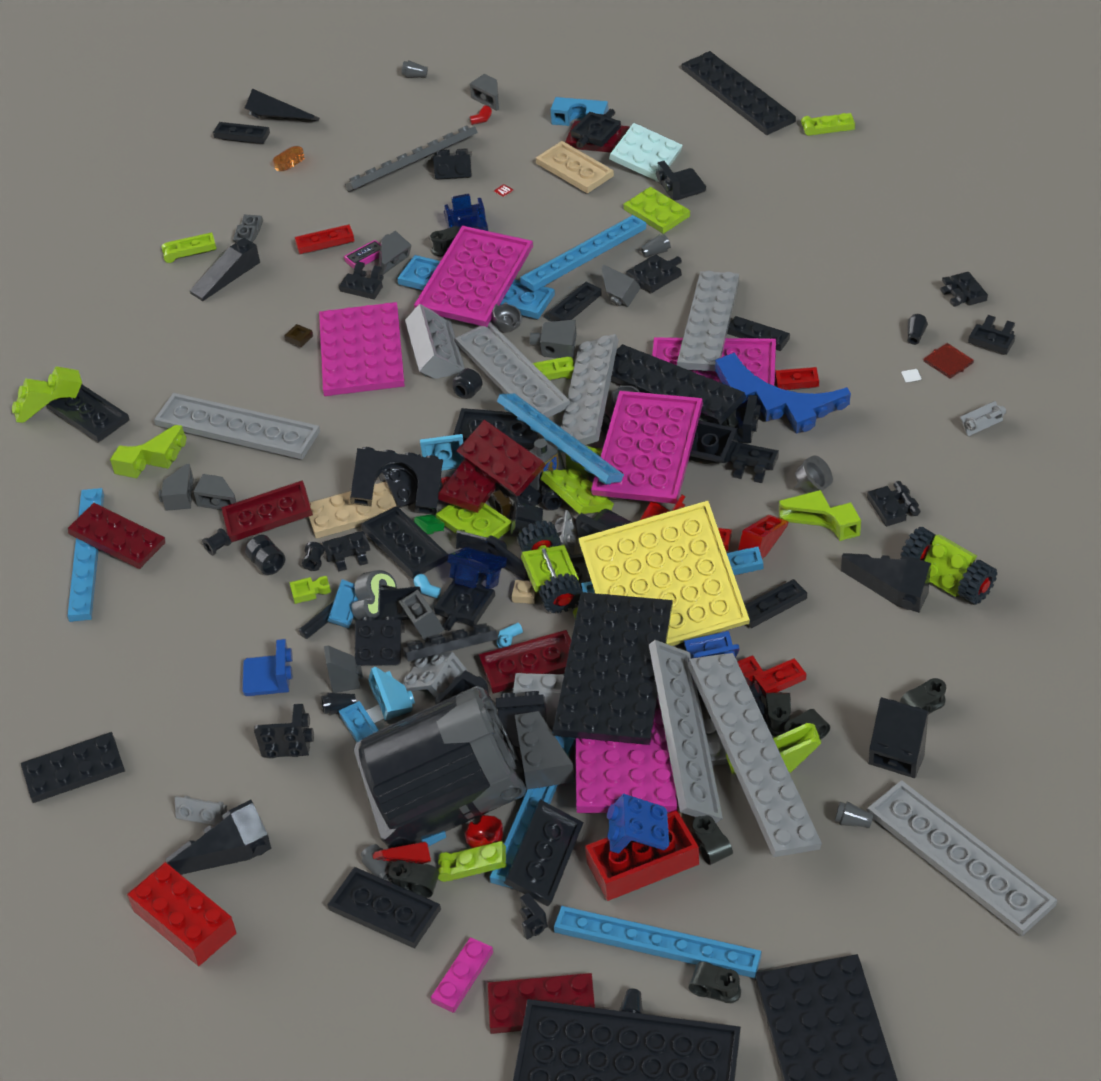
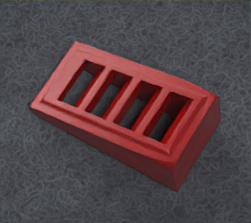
M426 842L384 849L372 854L373 859L396 862L403 860L417 864L431 861L428 843Z

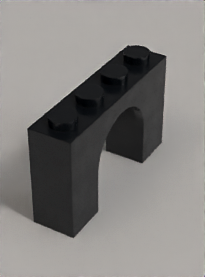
M371 447L357 448L350 504L372 507L374 485L377 478L387 470L401 469L408 472L417 484L414 512L436 515L443 459L433 455L420 457L410 452L398 454L393 450L376 451Z

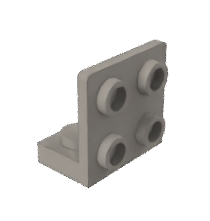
M453 652L440 653L417 659L411 672L404 678L403 685H405L407 691L428 689L436 699L439 693L444 692L451 685L454 678L468 670Z

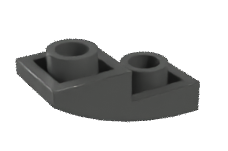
M244 214L241 225H237L233 238L234 242H238L242 238L254 242L263 223L262 216Z

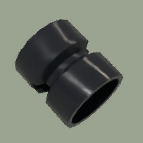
M255 536L246 545L245 554L263 574H275L283 567L285 555L268 536Z

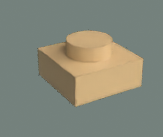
M515 580L512 602L535 604L537 592L534 591L531 581Z

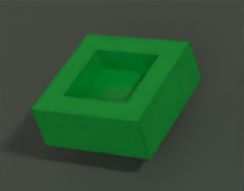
M432 514L416 516L414 518V522L426 534L444 531L445 522Z

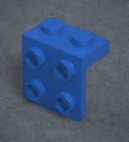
M729 631L683 642L685 651L690 652L691 658L733 653L736 658L740 650L739 644H732Z
M286 639L276 640V655L246 658L244 660L243 694L245 696L289 692V680L293 678L292 667L290 666V662H293L292 648L287 647Z
M622 794L609 807L607 818L609 819L608 839L610 840V851L619 854L631 840L661 850H666L669 847L667 809L664 806Z

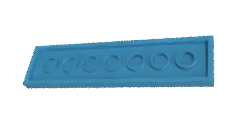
M414 255L397 278L398 284L423 290L440 261ZM514 279L500 305L507 302L509 305L517 307L521 315L539 319L555 296V291L552 288L543 286L533 292L522 285L519 280Z

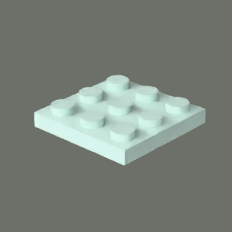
M633 123L611 152L609 159L658 181L656 177V171L658 170L657 162L665 161L670 167L681 152L683 145Z

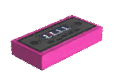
M373 240L345 255L344 260L353 269L357 261L367 265L379 258L381 244Z

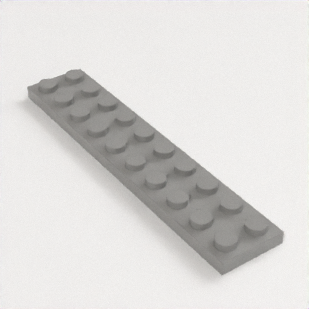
M729 653L689 659L688 668L772 856L778 857L820 850L822 842L734 654Z

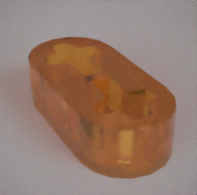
M293 146L275 156L273 159L275 169L277 171H286L303 161V148Z

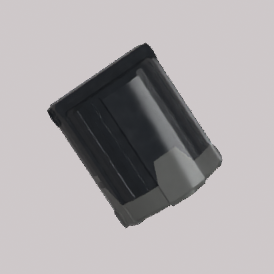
M479 686L473 687L377 731L356 743L354 753L380 837L388 849L421 843L423 839L451 830L524 796L526 784L521 758L515 745L511 744L497 714L496 705L484 688Z

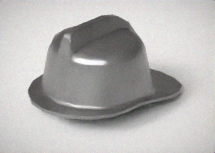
M816 455L803 461V464L795 472L798 482L795 488L801 487L807 493L823 491L833 481L832 472L828 464Z

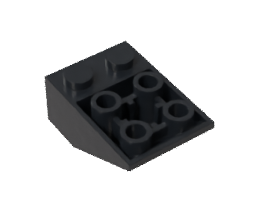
M881 697L869 748L868 764L916 778L925 756L929 711Z

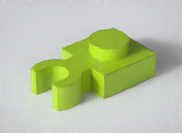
M327 576L319 577L313 582L311 577L289 582L295 604L317 599L316 594L318 593L329 594L331 592Z

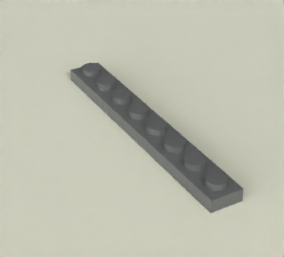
M466 125L459 128V133L455 135L451 132L442 136L444 139L438 142L435 139L428 142V147L424 149L422 146L413 149V154L407 156L404 153L396 157L397 161L393 163L391 160L382 163V168L376 170L373 167L365 171L366 175L362 177L359 174L349 178L350 182L345 184L347 191L358 188L478 133L476 127L469 128Z

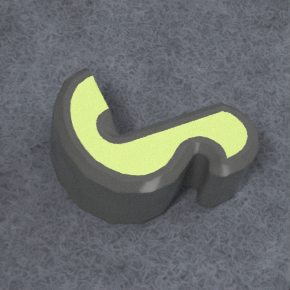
M374 570L362 573L357 577L355 593L359 601L352 603V612L357 620H363V617H377L379 615L380 590L397 589L396 581L391 574L383 570Z

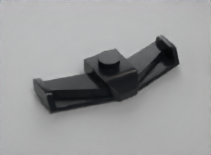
M462 529L457 530L456 549L463 548L482 553L483 561L499 569L506 566L523 580L530 581L523 561L507 550L505 542L492 535L483 537L465 532Z

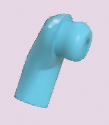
M417 574L413 581L415 587L420 586L421 594L438 599L441 588L431 585L426 575Z
M520 623L513 624L499 631L497 639L499 648L511 646L513 637L523 633Z

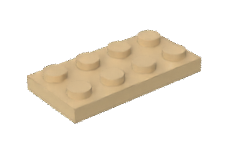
M563 141L536 157V164L586 193L591 192L614 176V170Z
M382 482L374 485L372 507L350 504L351 491L310 502L313 515L308 518L315 538L360 527L361 523L395 507L396 503L387 483Z

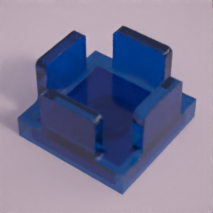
M463 194L451 197L452 209H449L448 204L444 205V217L448 228L466 226L488 231L485 208L481 198H477L478 204L471 205L470 194Z
M465 547L449 554L447 563L451 564L449 578H455V583L475 588L479 572L485 573L487 576L485 588L492 589L498 586L500 572L506 566L507 558Z

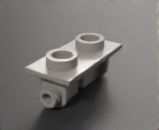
M993 401L960 416L967 436L1003 421L1002 417L1006 413V409L1004 406L997 405L996 401Z
M565 510V517H559L556 520L555 528L561 540L560 544L565 546L569 555H573L574 546L576 545L577 523L568 510Z
M184 796V798L175 797L177 819L217 825L222 821V814L227 812V805H224L221 801L217 803L194 799L189 796Z

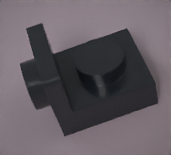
M526 893L520 897L522 907L520 913L525 920L522 922L523 934L528 940L533 936L541 934L548 925L544 910L529 893Z

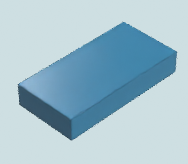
M341 580L328 618L329 622L348 629L354 616L352 603L358 601L354 583Z

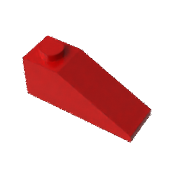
M767 515L742 531L738 551L759 547L763 559L787 528L789 521Z

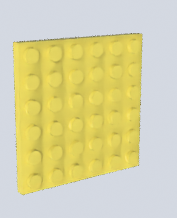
M709 501L578 538L595 593L673 600L667 638L668 645H678L685 640L712 635L750 623Z

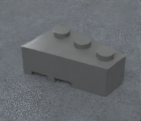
M539 711L515 715L527 790L575 782L573 763L556 737L553 736L552 731Z

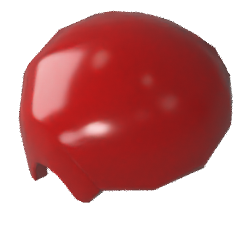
M483 815L477 824H473L471 821L464 833L466 843L470 847L476 848L500 842L503 837V824L501 820L495 816Z

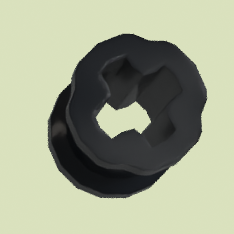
M219 528L213 536L202 539V543L210 555H215L216 551L223 546H229L231 539L224 529Z
M309 542L304 549L306 555L302 560V566L309 571H317L322 565L320 559L324 554V547L318 542Z

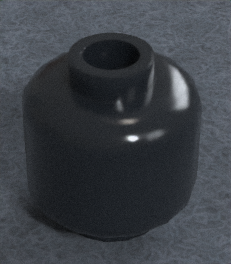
M469 368L463 369L452 382L455 394L465 399L472 398L483 385L479 373Z

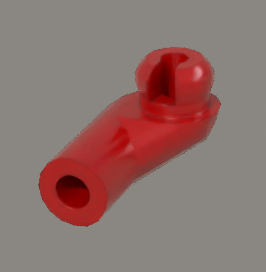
M485 105L481 108L479 114L470 116L471 125L487 122L492 114L491 107Z

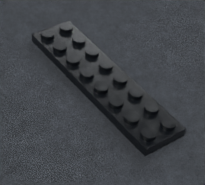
M711 51L682 63V70L765 135H769L796 122V116Z
M624 344L616 351L611 381L623 386H633L640 393L702 398L703 406L700 417L715 424L721 425L746 399L745 392Z

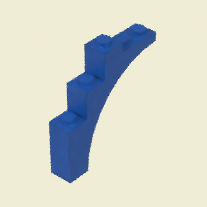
M735 352L715 361V371L720 381L725 385L745 392L746 399L737 409L747 407L749 395L757 396V404L761 405V413L766 422L772 419H779L785 414L796 434L802 431L807 432L815 427L817 417H825L830 412L843 410L850 405L851 393L847 387L825 393H797L778 388L758 378L742 364Z

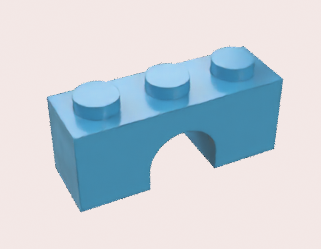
M555 97L550 109L552 125L569 126L572 120L584 118L589 112L605 114L608 111V101Z

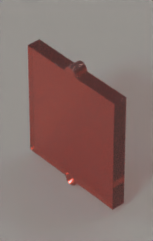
M946 343L939 349H934L933 353L925 357L923 362L951 379L958 373L964 372V369L972 365L974 360L949 343Z

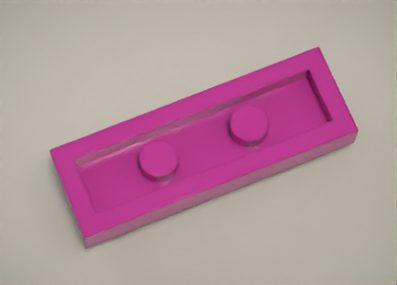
M470 937L432 994L431 1002L455 1013L492 956L493 947Z

